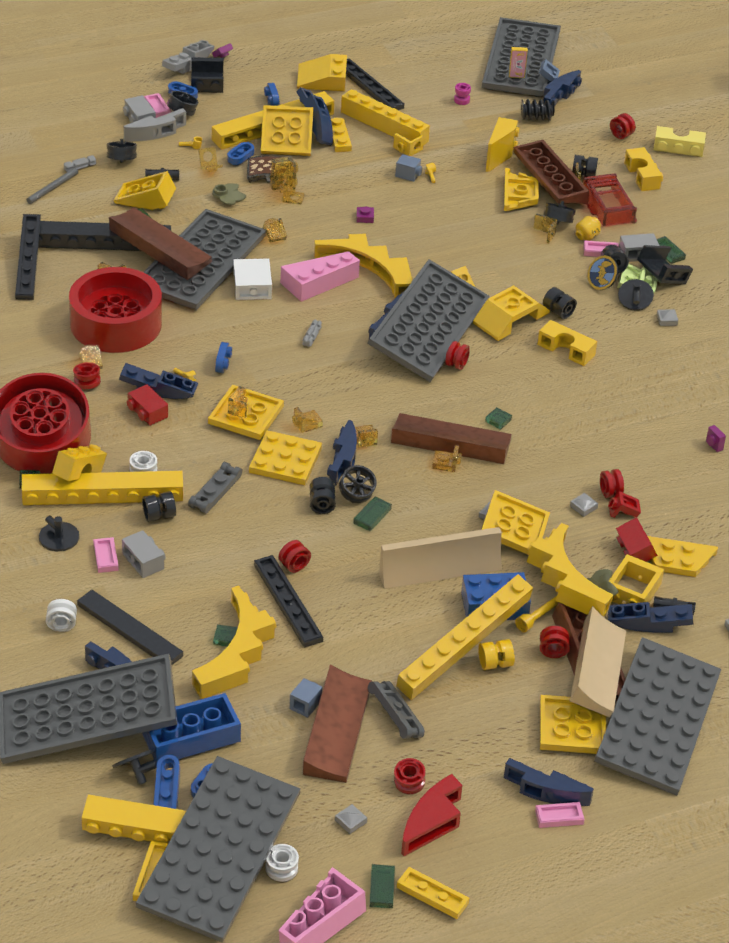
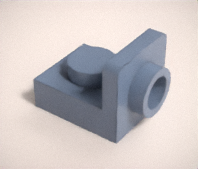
M545 59L541 63L539 73L548 79V84L558 78L560 70Z

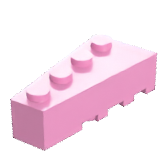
M344 252L281 266L280 283L302 302L359 278L360 260L350 252Z
M332 867L328 872L327 878L318 883L316 891L311 896L306 897L303 901V906L299 910H295L279 929L280 943H324L366 912L365 891Z

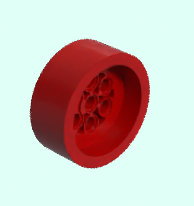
M126 267L100 268L82 275L73 283L69 291L71 332L80 343L101 352H130L150 344L156 339L162 328V292L160 286L146 273Z
M32 373L20 376L0 389V458L11 468L26 474H53L59 451L90 445L91 423L88 400L81 388L71 380L52 373Z

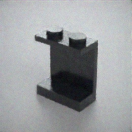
M191 57V86L197 88L198 92L223 93L224 58Z
M643 246L637 260L660 283H687L693 268L689 265H670L666 261L671 250L670 246Z

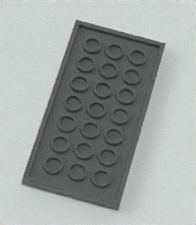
M500 17L484 74L482 88L544 97V89L548 85V79L544 78L539 73L541 63L545 59L553 64L561 26ZM511 47L528 49L525 78L509 77Z
M205 209L179 236L210 255L212 262L189 280H186L157 260L144 273L151 276L158 283L162 292V298L197 310L233 272L234 259H245L266 236V229Z
M428 259L369 338L367 344L431 382L446 361V353L452 342L460 341L490 296Z
M642 637L594 762L677 796L721 669Z
M164 654L0 692V759L2 764L178 725L170 655Z
M217 756L137 899L136 908L223 943L297 801L301 788Z

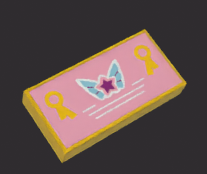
M511 47L510 78H525L527 48Z

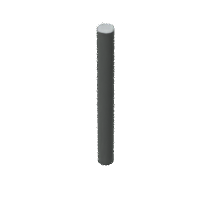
M76 168L71 169L26 199L29 204L35 202L78 174V170Z

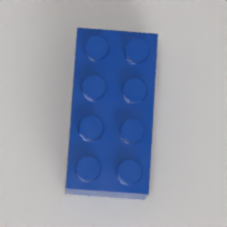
M226 693L176 706L178 725L142 733L149 750L154 749L155 751L152 753V756L157 764L158 760L164 755H174L181 759L241 742V723Z

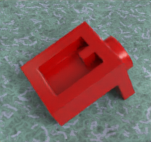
M620 491L615 497L610 499L608 504L610 517L613 518L620 511L634 517H638L641 513L639 499Z

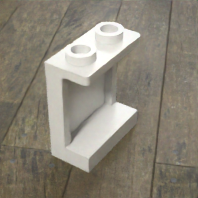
M234 259L233 274L235 277L236 300L272 299L269 259Z

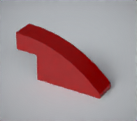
M453 774L448 775L431 787L413 808L403 833L401 851L403 856L416 851L459 827L461 812L453 804L461 800L463 785Z

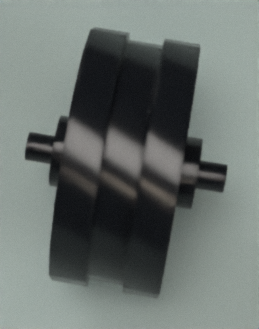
M176 90L170 93L167 106L171 110L176 111L183 108L187 116L195 114L199 103L195 97L187 92Z
M123 139L107 143V158L120 160L121 163H123V160L137 158V144L123 141Z
M561 201L560 204L546 203V210L543 216L556 221V225L559 222L573 223V217L576 213L575 209L566 207L564 201Z
M354 465L344 471L339 482V490L346 500L352 503H363L371 498L376 488L377 480L369 468ZM344 478H348L351 482L344 483ZM369 481L371 486L366 485L364 483ZM363 489L369 490L370 492L368 494H365Z

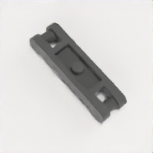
M223 462L220 469L195 496L190 497L188 506L194 509L199 508L201 512L207 514L239 480L243 469L239 467L234 468L230 463Z
M371 681L368 684L369 693L375 694L383 708L390 715L393 722L399 728L401 738L409 739L412 736L414 738H422L424 736V727L390 681H382L381 683Z

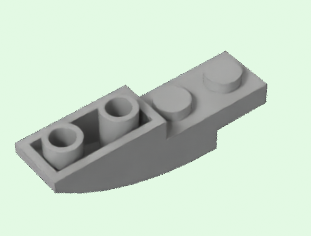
M206 40L191 43L183 47L182 53L164 59L162 66L174 72L187 73L191 71V57L207 58L214 50V45L209 44Z
M182 108L158 118L148 116L124 125V140L147 141L176 134L177 128L186 125V111Z

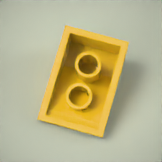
M329 54L299 63L297 89L301 87L312 90L345 91L347 55Z
M498 118L488 143L485 172H490L512 157L513 147L518 146L519 143L516 141V137H519L520 133L518 120Z
M168 171L123 183L113 201L115 204L149 210L163 209L168 205L176 190V186Z

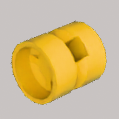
M510 639L498 640L495 644L493 642H485L478 645V656L483 670L496 669L497 665L500 668L514 665L515 655Z

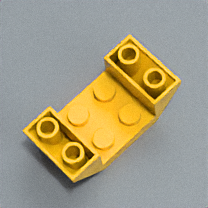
M513 285L487 299L474 318L473 324L499 341L511 334L512 322L527 314L538 320L549 314L550 310Z

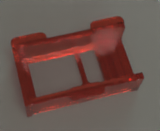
M616 173L584 177L583 185L589 190L587 208L592 215L598 217L602 226L637 223V207H634L617 179ZM611 186V190L597 192L595 189ZM613 193L621 206L606 208L599 195Z

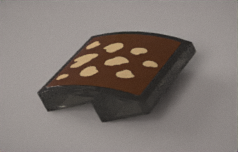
M263 155L248 158L247 179L249 183L261 179H266L267 183L284 179L283 157Z

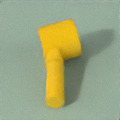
M196 136L193 138V141L179 142V146H192L196 150L200 149L202 138Z
M434 163L426 164L425 174H429L431 182L435 183L433 173L436 172V165Z
M177 368L173 369V372L182 377L196 381L193 377L196 375L194 370L183 372Z

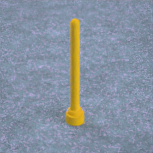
M557 596L531 614H522L516 618V627L523 633L530 630L535 620L558 605L559 602L555 601Z

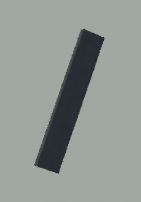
M350 58L347 59L346 76L376 101L382 102L396 110L404 109L405 103Z
M23 214L15 298L19 300H34L41 214Z
M270 555L254 560L256 570L303 647L322 643L323 635L275 557Z
M90 590L77 600V605L150 656L156 657L169 654L172 665L183 657L181 649L94 590Z

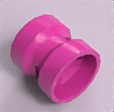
M456 84V94L454 96L456 104L467 105L470 102L471 86L469 84Z

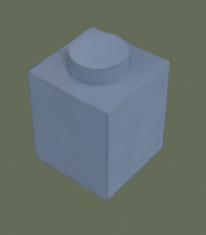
M402 154L396 162L395 177L414 182L422 173L421 159Z
M303 678L290 694L289 709L308 718L319 705L322 686Z

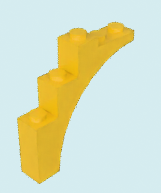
M348 234V239L314 240L315 259L350 252L360 260L359 266L372 271L386 282L394 298L403 293L413 281L407 257L389 258L386 245L369 246L366 234Z
M561 523L557 529L554 528L549 538L543 539L539 537L534 543L531 542L526 552L529 554L527 563L541 568V573H543L541 582L556 588L555 592H558L555 601L587 615L592 606L603 617L607 614L613 594L599 588L578 572L564 551L563 543L568 531V525Z
M239 585L231 588V603L239 621L236 635L219 656L207 664L192 670V686L201 699L248 683L249 664L261 660L262 642L274 638L275 619L272 616L270 617L266 610L259 612L257 607L253 606L250 602L248 594L243 592Z

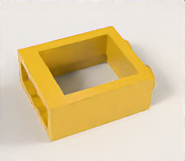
M627 554L609 580L619 591L613 596L612 602L617 604L650 602L662 584L664 569ZM623 575L646 583L648 586L641 594L618 585Z

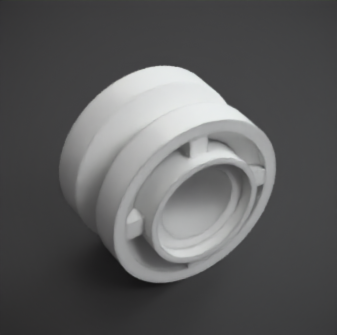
M138 451L131 455L129 460L130 472L157 471V457L152 452Z
M66 599L51 601L47 606V626L59 632L71 630L76 624V605Z
M277 844L272 847L266 858V873L270 878L284 882L296 876L299 855L296 849L287 844Z

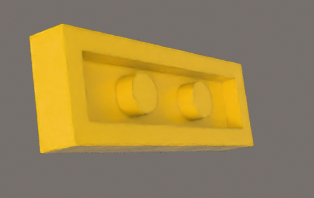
M344 118L331 119L335 152L352 151Z
M408 867L397 881L396 888L455 919L459 918L469 904V897L411 867Z

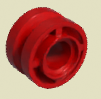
M622 113L610 121V130L618 139H624L635 132V121L627 113Z
M453 341L446 353V365L452 367L455 364L456 369L462 370L468 361L470 346L466 344L461 346L460 342Z
M85 362L73 368L74 383L81 389H92L100 385V367L97 364Z
M613 469L611 472L606 470L600 473V488L605 498H611L619 491L624 493V479L619 469Z
M292 540L280 550L278 559L290 572L296 573L307 566L311 559V552L299 540Z
M548 626L540 632V651L544 656L561 658L569 652V633L565 628L561 626Z
M406 758L399 761L394 768V784L396 788L404 794L420 792L425 786V766L414 758Z

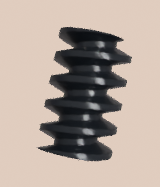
M523 99L521 100L523 120H525L526 115H528L529 120L533 116L538 120L539 116H541L542 121H544L546 116L551 121L552 116H554V100H552L551 104L549 100H546L544 104L542 100H539L538 104L536 100L530 103V100L527 99L525 104Z

